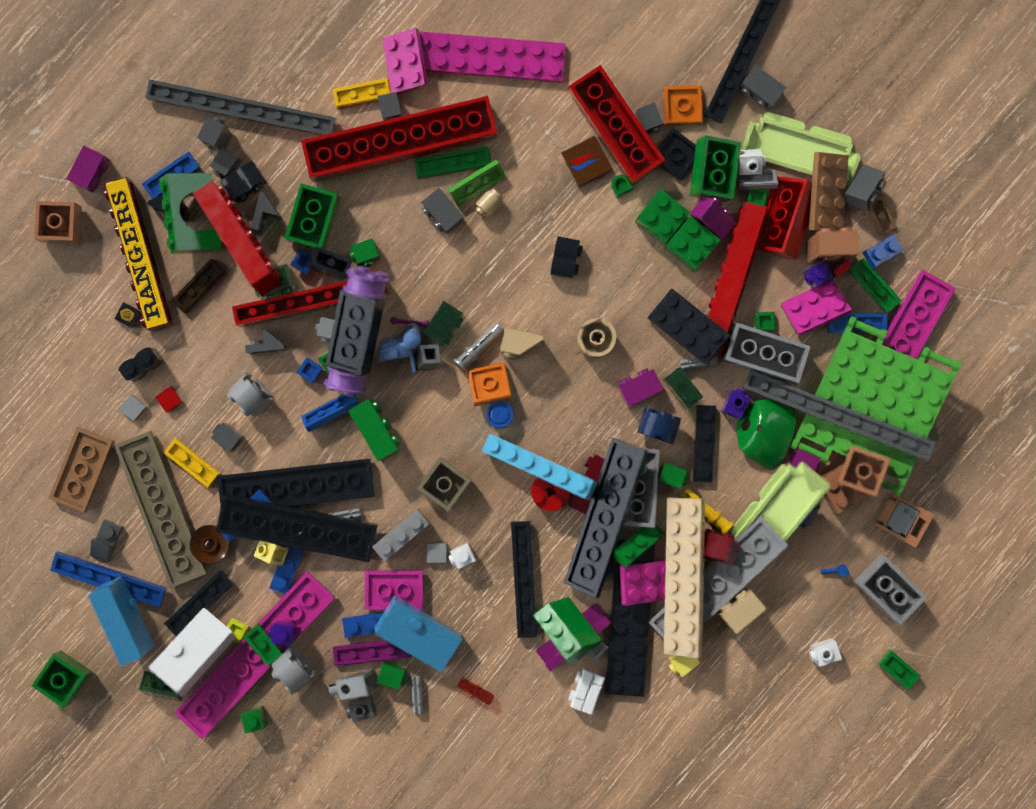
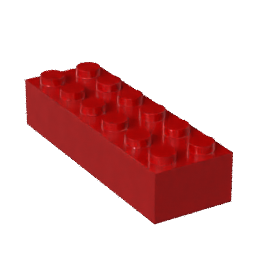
M601 65L568 86L569 93L632 185L664 164L665 159Z
M213 181L193 193L250 286L261 296H264L281 285L278 279L280 277L279 272L270 263L271 260L266 252H263L260 242L251 233L250 226L242 219L241 212L234 206L227 191L225 192L221 185L217 186Z

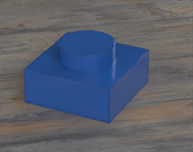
M300 248L289 265L302 274L307 275L310 269L306 267L310 254Z
M306 357L296 373L313 384L323 370V367Z

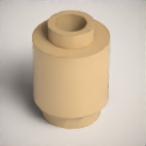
M492 188L475 204L477 206L476 211L482 217H490L502 204L503 197Z

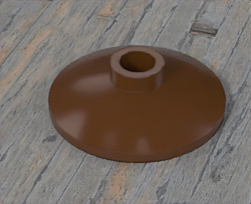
M205 525L198 528L190 538V551L194 558L202 563L211 564L220 561L226 555L229 548V542L221 533L215 532L216 526ZM207 541L212 542L211 548H206L205 543Z

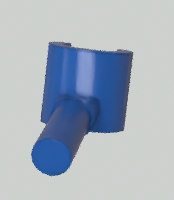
M844 564L821 570V574L838 572L840 577L849 575V570Z

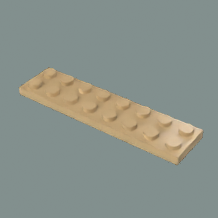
M667 498L664 654L693 658L702 657L705 499Z

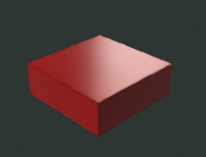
M847 260L831 271L834 277L832 279L834 280L839 277L852 264Z
M172 386L155 397L166 413L183 402Z

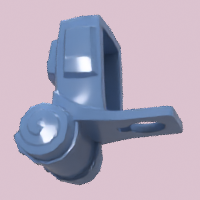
M415 323L408 324L404 330V335L397 338L389 336L382 339L378 344L380 362L409 356L413 373H416L413 349L418 347L421 342L419 326Z

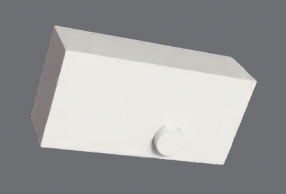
M203 608L148 668L183 697L232 643L236 636L228 627Z

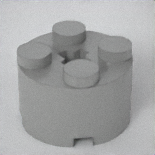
M245 373L229 389L227 396L231 401L237 402L241 406L240 410L244 415L258 416L274 398L269 397L271 392L260 380L256 379L254 381L251 379L253 375L250 373Z
M289 647L272 663L274 670L271 672L272 676L277 681L281 680L285 684L286 690L292 695L300 691L316 676L314 669L309 670L308 665L310 663L298 650L294 649L292 651V647Z

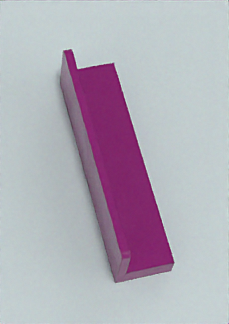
M593 604L582 613L597 634L611 624L597 604ZM551 639L536 650L550 672L566 660Z

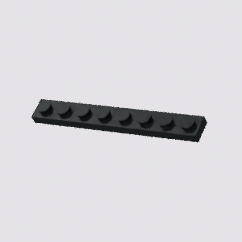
M759 0L704 114L705 117L719 124L722 123L780 0Z

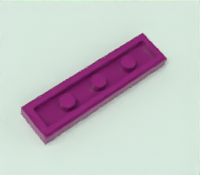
M387 640L333 646L335 666L412 657L411 654Z

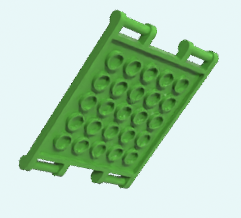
M851 316L815 395L927 439L962 361L949 359L930 351V348L926 346L919 360L882 345L887 335V330L877 329ZM855 327L878 337V339L874 342L851 331ZM926 357L952 368L951 373L924 363ZM806 413L791 444V449H799L818 457L824 464L827 463L832 451L847 457L851 446L889 458L890 461L885 474L900 480L897 486L883 479L880 487L894 492V495L898 497L900 496L918 457ZM802 437L826 447L825 453L801 443Z

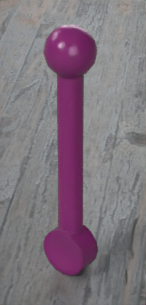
M391 317L390 319L392 324L415 323L424 327H429L430 325L428 320H403L396 317Z

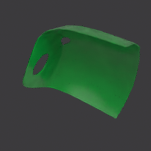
M763 399L753 402L744 411L742 418L738 419L736 424L737 440L741 451L751 460L770 471L778 466L785 458L792 441L796 425L795 409L775 400ZM749 419L751 422L750 427L744 431L742 423L744 420ZM758 425L762 426L761 431H757Z

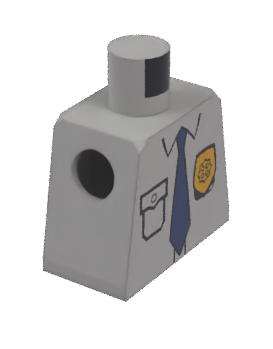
M374 668L342 676L335 684L329 685L330 695H339L340 700L369 695L378 687Z

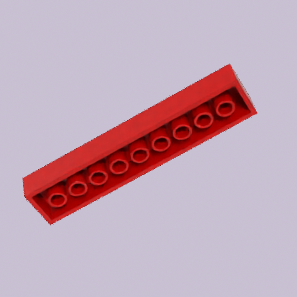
M484 96L301 140L309 177L313 182L498 137L489 97Z

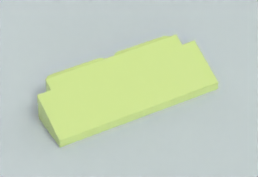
M766 112L764 116H761L759 124L749 122L741 149H760L767 162L813 175L814 152L849 155L847 186L851 185L861 158L858 153L851 152L853 144L851 143L852 139L850 136L818 126H813L810 130H806L804 122L772 112Z
M803 462L797 468H794L791 464L787 466L782 465L760 491L759 497L761 500L759 502H752L731 528V533L735 536L736 540L758 518L762 517L786 542L827 492L830 484Z

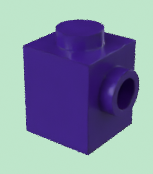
M825 260L803 272L806 283L812 289L834 278Z
M738 388L736 391L730 390L721 412L736 419H741L750 400V397L746 396L747 392Z
M275 622L269 630V638H272L271 643L291 646L295 642L297 623Z

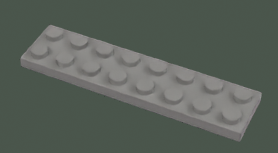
M762 517L758 518L736 539L741 545L734 566L713 561L704 569L703 625L788 546L783 538ZM665 607L649 621L650 625L663 639Z

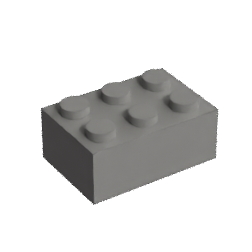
M878 555L853 581L894 623L900 626L928 598L883 555Z

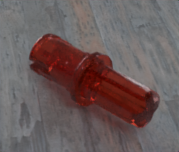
M463 676L456 687L470 694L471 698L475 697L487 705H490L494 699L493 694L479 687V684L476 685Z

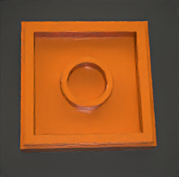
M702 85L663 87L665 126L703 124Z
M505 363L467 370L474 407L512 399Z

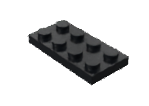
M672 288L647 317L706 366L731 337L729 333Z

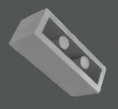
M418 508L372 547L385 562L428 526L430 521Z

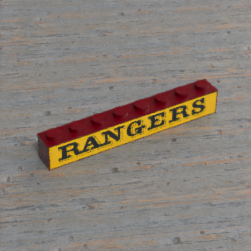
M128 177L104 183L106 187L104 194L111 204V208H109L110 215L115 219L117 225L114 226L115 232L120 237L122 243L120 244V250L127 260L125 267L132 277L130 281L131 288L134 292L136 291V305L142 312L141 323L148 331H156L173 326L133 182Z

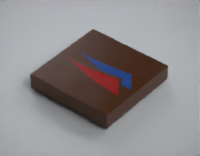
M596 136L561 152L578 187L612 171V167Z

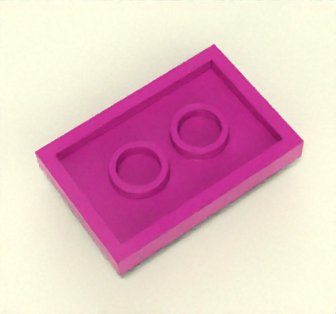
M413 28L382 38L391 93L397 92V94L428 86L419 29Z
M833 279L781 303V308L799 337L851 313L850 306Z
M666 560L630 564L626 568L622 565L620 566L622 605L665 600Z
M365 570V610H386L394 595L423 610V570Z

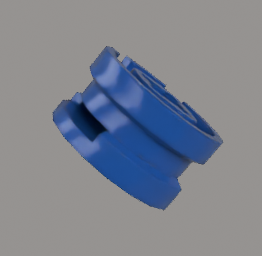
M494 402L487 409V420L496 428H504L513 420V410L506 402Z

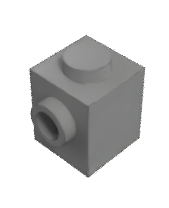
M321 317L320 321L316 322L315 332H317L318 337H321V341L330 343L335 320Z

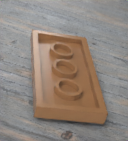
M814 152L809 230L820 231V229L832 228L833 231H840L841 228H844L849 155Z
M77 427L48 499L81 512H87L115 441Z

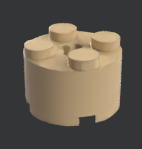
M590 319L579 329L577 334L578 347L588 357H604L615 346L616 331L613 325L604 319ZM593 334L601 336L600 343L592 341Z

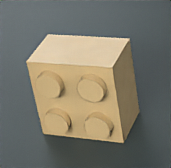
M744 587L717 611V614L734 633L738 634L763 613L766 607L751 590Z

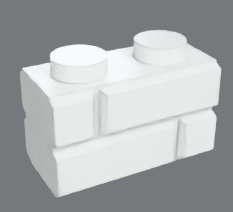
M582 668L581 672L578 671L574 681L577 683L576 688L571 690L568 701H571L570 707L593 715L605 681V675L586 668Z

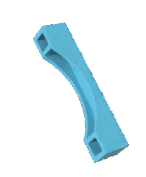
M490 433L482 449V452L589 501L597 485V482Z

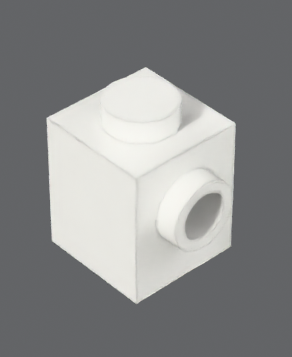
M740 150L738 174H762V167L766 166V157L762 155L761 150Z
M469 542L450 551L449 559L453 566L456 565L458 569L476 561Z
M832 638L810 645V658L813 663L815 662L820 667L842 660L837 643Z

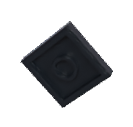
M672 128L657 148L665 159L664 164L660 167L681 181L694 164L696 144Z

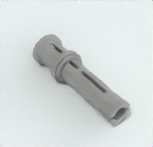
M496 322L471 347H466L465 352L453 361L466 372V368L478 360V355L504 332V329Z

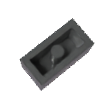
M755 65L739 89L742 90L741 92L744 96L757 101L756 103L759 107L770 110L786 87Z
M207 117L197 138L206 147L219 152L221 147L226 149L233 134L229 131V126L225 125V122L221 119Z
M863 164L845 193L846 205L867 212L870 206L875 205L878 193L882 192L886 186L885 172Z
M440 188L436 189L422 201L424 206L422 211L428 218L432 216L435 219L434 225L440 232L445 231L448 234L464 221V216Z

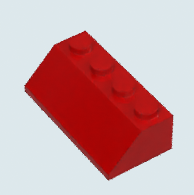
M777 177L778 188L772 189L767 204L769 214L757 250L780 258L796 260L810 219L812 182L808 179Z

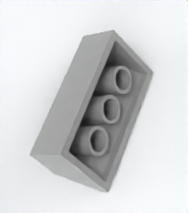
M645 449L648 451L624 525L655 528L660 450Z

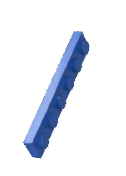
M60 551L55 553L50 571L97 587L123 576L132 598L156 607L162 606L167 590L166 587Z

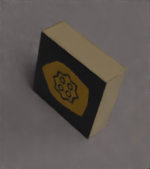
M123 302L114 319L133 328L141 311Z

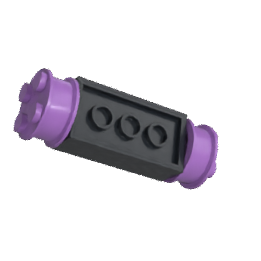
M359 266L358 269L350 268L346 271L349 277L347 285L343 286V289L340 291L326 360L329 375L328 379L324 380L327 390L341 391L344 395L350 397L366 392V387L364 386L365 379L369 377L386 300V294H384L385 284L389 282L387 273L376 271V273L370 272V268Z

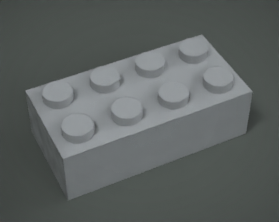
M740 323L733 325L730 333L731 337L728 340L722 358L723 362L792 384L800 382L811 346Z

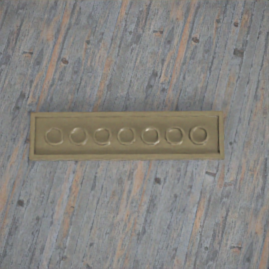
M152 431L114 445L169 587L173 588L208 574L204 563L195 559L190 551L189 543L192 532Z

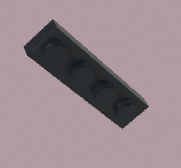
M696 405L692 481L712 482L716 406Z
M220 570L164 623L165 626L177 637L203 608L208 610L235 583L223 570Z

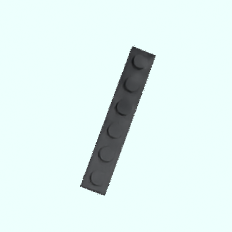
M530 521L511 522L518 638L537 637L536 619L533 616L535 614Z

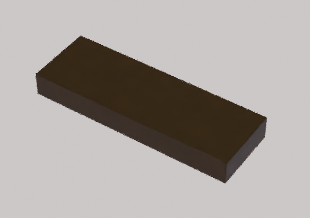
M210 259L172 301L187 314L226 272L214 260Z

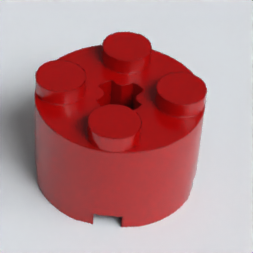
M539 477L534 480L531 487V494L535 504L546 511L559 510L567 503L570 497V491ZM553 486V490L556 491L555 495L551 494V496L549 497L547 496L548 493L545 491V489Z

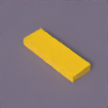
M388 78L332 89L337 109L379 101V95L391 93Z
M174 438L163 452L207 488H210L216 481L217 476L221 474L178 438Z

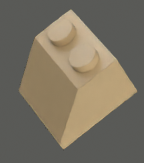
M505 328L500 352L504 358L515 360V357H521L540 345L543 341V336Z

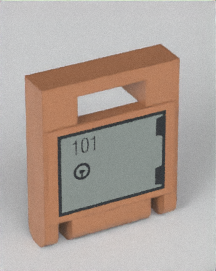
M891 492L890 496L897 499L896 502L887 499L877 517L878 520L884 523L883 526L876 522L873 526L916 548L934 514ZM918 519H921L924 523L915 537L910 533Z

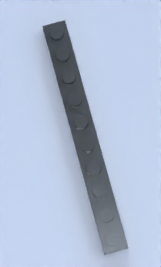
M150 79L145 96L150 101L317 135L333 133L336 118Z
M750 370L743 386L744 389L926 461H929L936 442Z

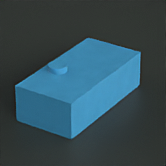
M123 576L100 585L87 595L120 666L142 658L154 646L153 640L138 611V604L132 598Z
M394 595L374 627L376 635L440 672L443 671L462 641L460 632Z

